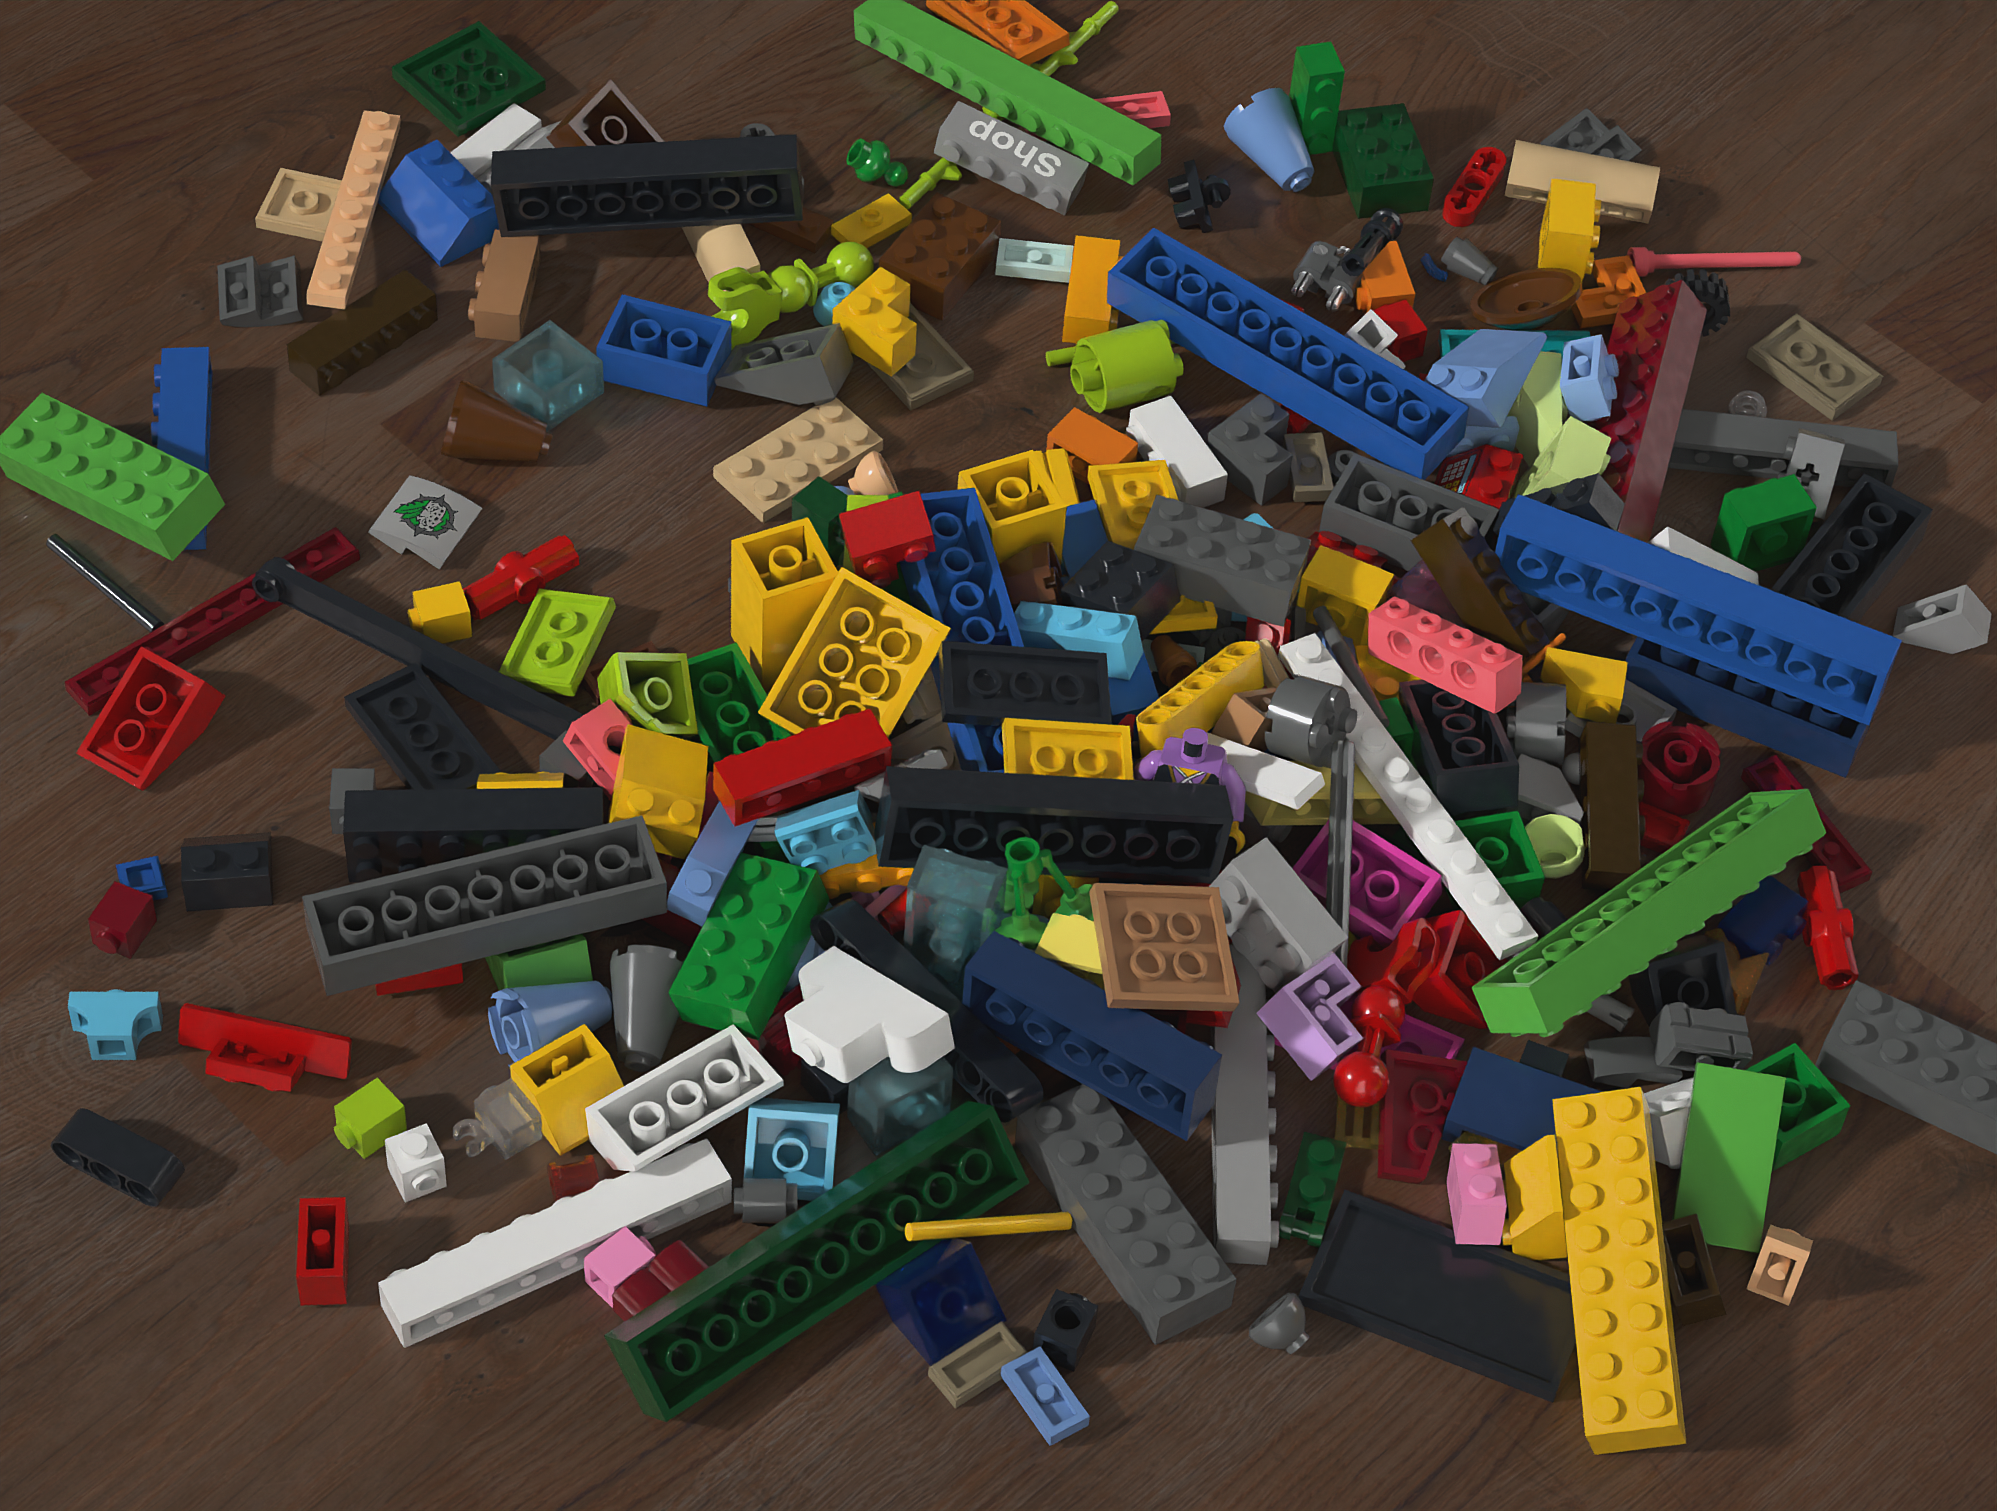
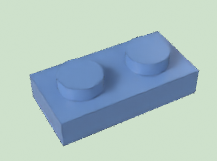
M1041 1347L1001 1367L1002 1379L1049 1446L1089 1425V1414Z

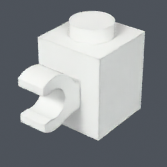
M1371 309L1344 335L1402 369L1406 367L1398 357L1394 356L1387 349L1398 335Z

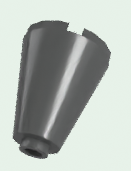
M630 945L627 948V954L619 955V949L613 951L610 961L616 1051L617 1058L624 1062V1066L627 1069L646 1072L652 1066H656L661 1062L680 1016L668 993L683 965V962L676 959L677 951L653 945Z

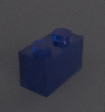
M1767 876L1759 882L1760 887L1748 893L1719 922L1714 939L1724 942L1726 957L1752 976L1763 964L1770 966L1783 949L1782 944L1787 939L1794 941L1807 923L1803 916L1808 900L1772 876Z

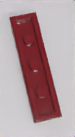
M1777 754L1744 768L1741 779L1752 792L1804 789ZM1814 801L1826 834L1812 844L1813 849L1803 854L1812 866H1827V869L1834 871L1840 893L1869 881L1872 870Z

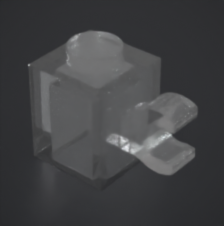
M512 1078L498 1086L493 1085L485 1089L478 1098L474 1099L475 1119L461 1120L453 1127V1137L456 1141L468 1135L475 1137L466 1143V1154L469 1157L480 1154L485 1147L492 1143L501 1156L507 1160L542 1139L541 1114Z

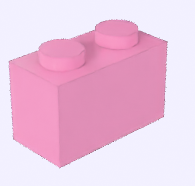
M1452 1143L1446 1184L1455 1243L1500 1245L1507 1204L1497 1145Z

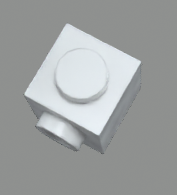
M427 1123L385 1139L388 1169L405 1203L447 1187L444 1157Z

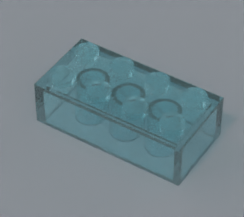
M924 845L907 885L904 948L932 975L939 972L963 997L965 966L990 934L1001 926L1004 914L1008 869L997 866L990 861H979L955 854L948 849H937Z

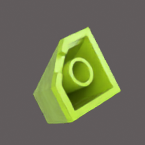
M617 652L611 656L597 678L601 704L611 699L618 709L625 711L629 715L633 726L669 736H695L698 734L686 653Z

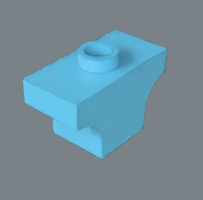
M118 989L107 992H69L68 1010L73 1031H79L87 1035L92 1060H136L140 1041L152 1032L162 1031L163 1013L159 992H125Z

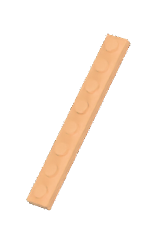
M364 110L308 286L307 304L344 310L346 308L400 130V115L387 114L382 111L372 112Z

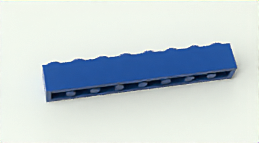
M1095 499L1067 506L1061 559L1062 575L1066 574V576L1060 578L1062 587L1108 541ZM1144 650L1130 680L1108 677L1112 725H1117L1127 714L1136 715L1137 717L1139 713L1159 699ZM1136 720L1133 742L1139 740Z

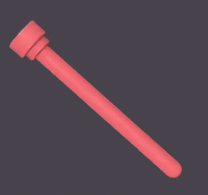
M1630 247L1627 252L1639 277H1646L1648 273H1653L1655 269L1797 266L1801 262V255L1798 252L1654 254V251H1648L1646 247Z

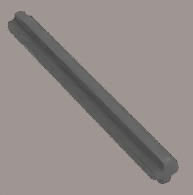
M1338 740L1332 744L1326 910L1348 936L1355 744L1352 741ZM1348 939L1335 951V955L1346 968L1348 963Z

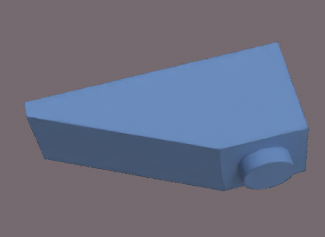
M719 801L669 892L667 910L703 927L759 819L734 827Z

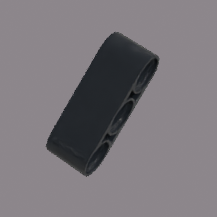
M85 1108L78 1109L51 1142L53 1152L66 1164L151 1207H156L160 1204L185 1171L184 1165L179 1158L167 1149Z

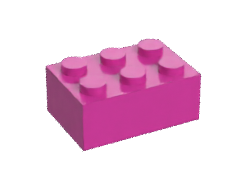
M1329 820L1292 868L1325 909ZM1353 820L1349 931L1360 938L1372 935L1376 942L1386 948L1396 939L1403 924L1426 917L1442 895V875Z

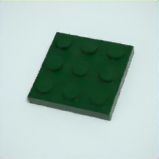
M480 21L392 66V78L457 137L497 117L513 103L519 105L546 90L545 79Z

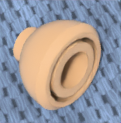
M876 451L870 452L860 461L854 477L848 480L849 486L855 495H890L898 492L897 485L882 455Z

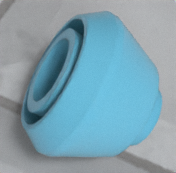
M834 282L825 286L818 296L816 304L813 306L816 320L823 326L832 325L833 308L854 291L855 288L844 282Z

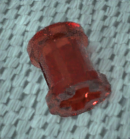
M592 1154L585 1155L583 1161L557 1166L555 1162L547 1163L550 1189L555 1202L564 1196L588 1191L599 1182L598 1171Z

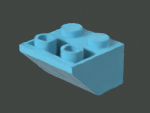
M860 790L777 817L774 829L775 836L790 864L817 870L819 875L824 874L829 869L848 863H860L868 857L877 854L874 839L875 828L871 812Z

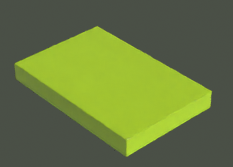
M539 588L499 673L537 692L574 697L616 609L614 599L611 597Z

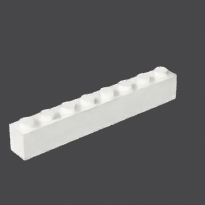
M707 1138L695 1144H684L678 1147L672 1154L654 1162L652 1161L635 1172L631 1171L615 1179H604L588 1191L574 1197H563L547 1209L533 1215H522L506 1227L492 1233H481L465 1245L451 1251H440L431 1256L426 1262L408 1270L400 1269L391 1273L385 1280L378 1282L381 1307L401 1344L406 1348L583 1269L584 1257L625 1226L637 1238L643 1236L648 1240L731 1203L732 1178Z

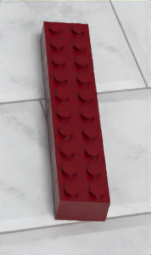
M1683 279L1669 285H1661L1653 291L1637 297H1629L1619 303L1607 348L1608 354H1614L1618 363L1619 376L1614 377L1617 398L1612 399L1610 416L1587 423L1588 426L1611 438L1606 452L1611 458L1601 477L1625 504L1617 532L1646 543L1650 541L1707 309Z

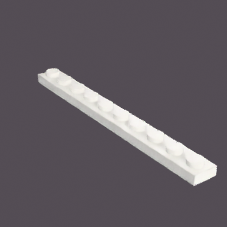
M1313 633L1280 646L1278 657L1294 679V674H1300L1346 689L1349 694L1351 708L1357 711L1356 726L1351 733H1346L1344 741H1352L1355 744V763L1433 870L1442 875L1443 884L1497 958L1502 960L1534 944L1537 941L1538 934L1318 636Z

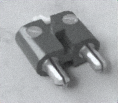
M1322 241L1312 243L1293 273L1296 283L1291 290L1292 294L1302 297L1306 290L1317 293L1319 288L1327 290L1325 298L1328 299L1326 308L1329 311L1331 309L1332 312L1337 311L1340 304L1351 302L1356 294V288L1360 287L1362 274L1355 277L1346 274L1341 266V263L1345 260H1342L1343 257L1336 255L1344 252L1345 256L1350 252V249L1345 246H1341L1338 249V247Z

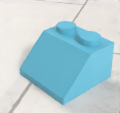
M761 1098L749 1105L744 1178L786 1179V1183H797V1200L813 1201L832 1189L840 1104Z

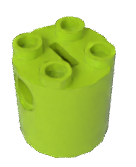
M1149 320L1084 337L1077 342L1070 369L1071 381L1076 392L1084 395L1087 403L1095 412L1102 413L1166 396L1174 391L1177 376L1183 375L1184 368L1179 354L1173 353L1169 341L1170 332L1167 323L1164 320Z

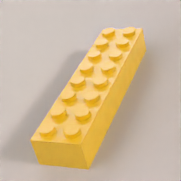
M1641 1087L1552 1099L1585 1436L1595 1455L1686 1444L1650 1110Z

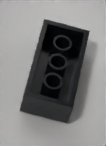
M1422 679L1399 682V703L1414 731L1411 755L1420 776L1450 816H1455L1466 812L1495 811L1501 808L1518 806L1519 763L1497 713L1489 712Z

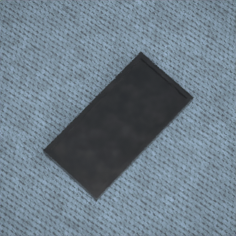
M1344 1190L1299 1294V1299L1304 1307L1552 1403L1576 1344L1569 1274L1493 1245L1456 1244L1453 1230L1348 1190Z

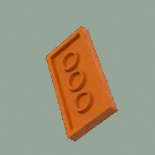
M926 0V7L949 25L1028 66L1070 45L1069 33L1025 0Z

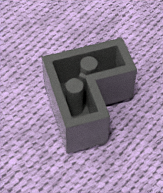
M1262 393L1209 432L1207 446L1227 472V480L1261 506L1288 486L1293 456L1282 445L1284 434H1287L1290 414Z

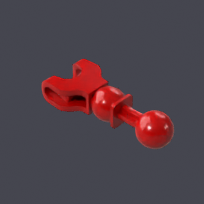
M1419 918L1403 924L1396 939L1386 948L1376 942L1372 935L1357 939L1350 946L1347 969L1361 985V988L1356 991L1358 995L1351 1005L1352 1019L1349 1021L1363 1039L1358 1043L1356 1052L1346 1055L1339 1061L1334 1071L1333 1084L1338 1096L1351 1106L1359 1108L1370 1107L1378 1103L1388 1090L1389 1072L1384 1062L1379 1058L1381 1048L1400 1042L1402 1035L1399 1030L1405 1021V1005L1412 1002L1416 989L1427 980L1437 965L1440 937L1425 918ZM1421 942V948L1418 952L1419 943Z

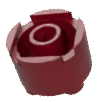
M1674 721L1662 722L1651 727L1642 738L1643 757L1641 765L1637 766L1638 778H1643L1644 780L1642 802L1681 817L1682 815L1697 812L1710 800L1720 769V748L1714 737L1697 725L1687 723L1686 727L1672 726Z

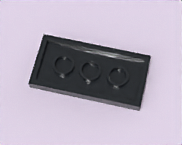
M942 641L938 651L942 722L1002 726L1005 718L1112 725L1107 653Z
M416 662L344 697L346 709L408 790L477 789L479 774L501 772Z

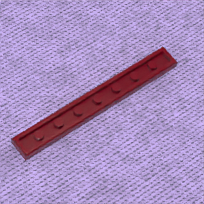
M334 527L282 558L287 560L296 571L318 582H322L360 560L359 550ZM255 572L66 680V691L90 716L104 708L141 646L178 665L283 603L279 601H266L255 592L252 586Z

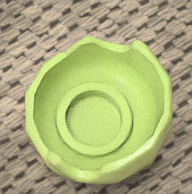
M1548 814L1534 818L1525 826L1545 878L1557 879L1573 874L1582 863L1585 844L1582 828L1577 822L1564 815Z

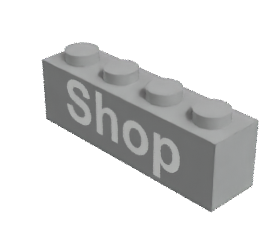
M960 101L956 103L940 127L934 149L935 154L946 160L956 163L977 173L981 177L998 183L1062 215L1067 213L1082 189L1090 164Z

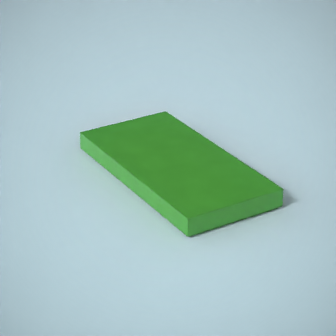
M1696 1063L1672 1220L1697 1214L1706 1244L1754 1253L1760 1252L1786 1077Z

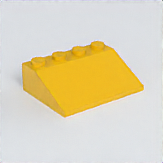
M841 567L758 713L795 735L806 728L818 727L838 720L846 714H855L871 709L889 739L938 654L941 642L946 640L951 628Z

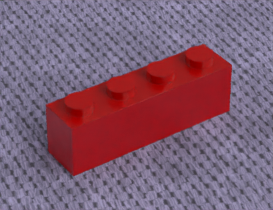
M871 709L855 714H846L838 720L818 727L806 728L798 734L778 741H769L761 747L741 754H732L721 761L715 762L713 790L734 827L863 782L886 771V766H891L892 744Z

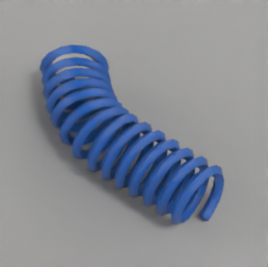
M1425 253V256L1420 261L1426 271L1435 279L1446 282L1447 271L1439 269L1431 256Z

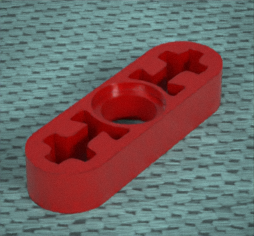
M1482 147L1474 153L1445 198L1442 216L1448 224L1455 227H1466L1474 222L1504 175L1506 156L1501 150L1494 147ZM1488 164H1490V166L1487 169V173L1482 170L1483 167H1486ZM1476 183L1481 185L1483 189L1471 190L1466 187V184ZM1462 201L1467 203L1466 207L1461 208V210H1458L1462 205Z

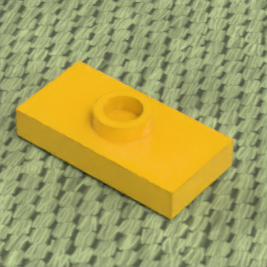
M888 193L832 224L831 235L840 243L857 242L869 248L908 226L912 222V213Z

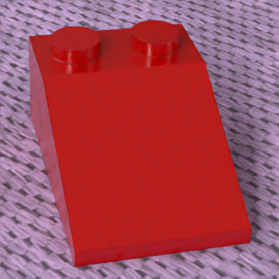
M141 646L76 754L144 791L205 731L224 700L225 695L206 681Z

